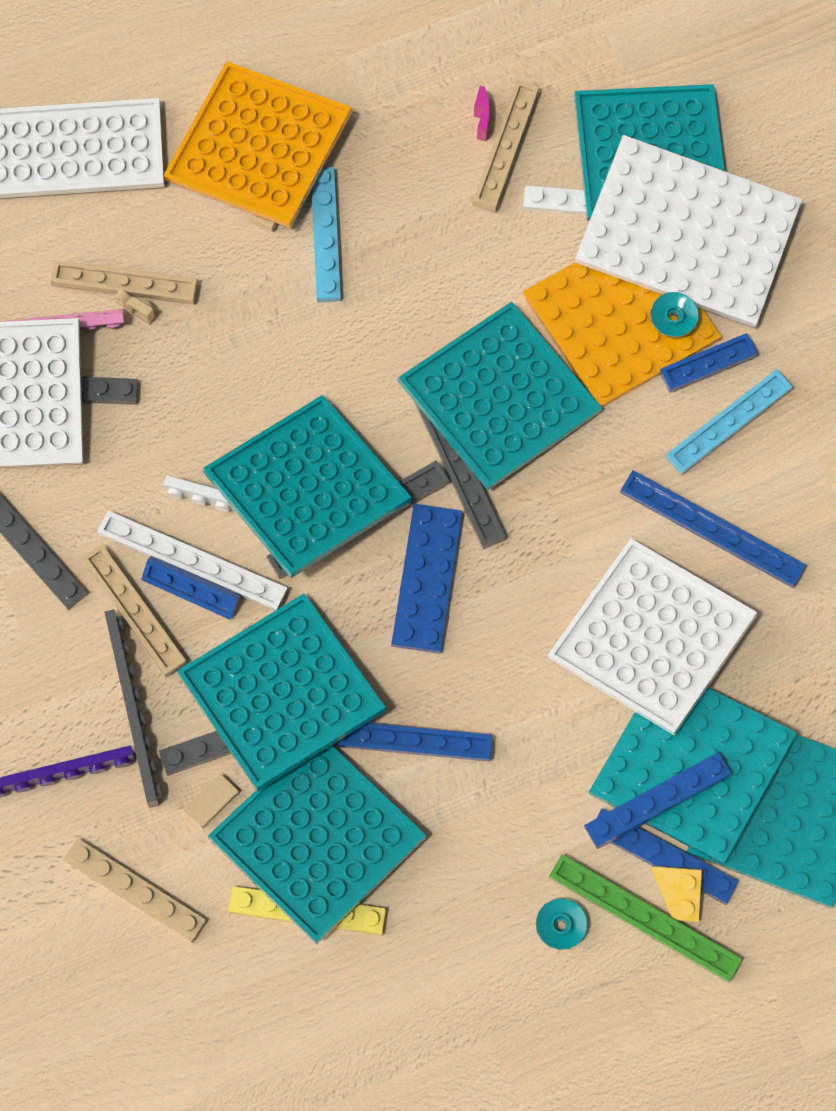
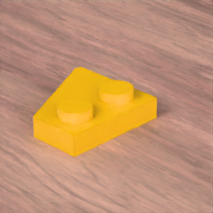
M652 865V873L671 917L674 920L699 922L702 869Z

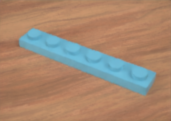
M324 167L311 189L317 302L341 301L334 167Z
M776 369L668 452L665 458L680 475L684 474L791 391L793 386Z

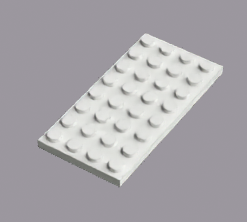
M159 98L0 109V198L164 187Z

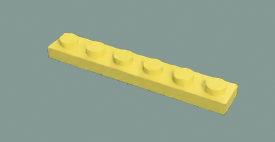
M233 886L229 906L230 914L294 923L261 890ZM357 905L333 929L382 936L386 908Z

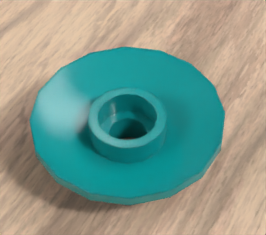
M668 292L659 296L654 301L650 311L651 321L655 329L661 334L669 337H682L689 334L695 328L698 321V308L687 295L679 292ZM671 315H674L678 318V320L673 321L670 320L669 317Z
M564 898L553 899L544 904L539 910L536 918L537 934L541 941L550 948L557 950L571 949L578 945L585 936L587 929L586 915L582 908L574 901ZM562 921L565 923L566 928L559 930L556 927V923Z

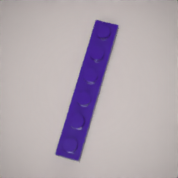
M131 745L0 777V798L5 796L6 792L14 790L16 793L30 790V786L38 784L40 786H49L54 784L55 780L62 778L74 780L83 773L98 774L104 772L107 767H126L130 765L131 761H135Z

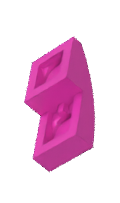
M480 85L474 104L473 117L480 118L477 128V139L486 141L488 133L489 100L485 86Z

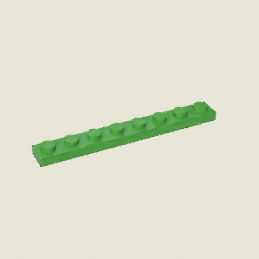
M561 854L548 877L728 983L742 961L741 958L563 854Z

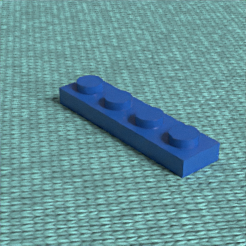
M745 333L660 369V375L669 393L755 358L758 353L748 333Z
M153 556L147 559L141 578L144 582L229 620L234 616L240 595Z

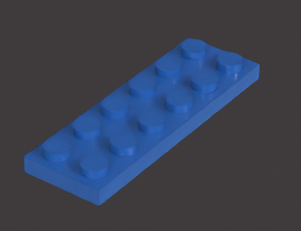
M421 504L413 505L391 647L441 654L462 510Z

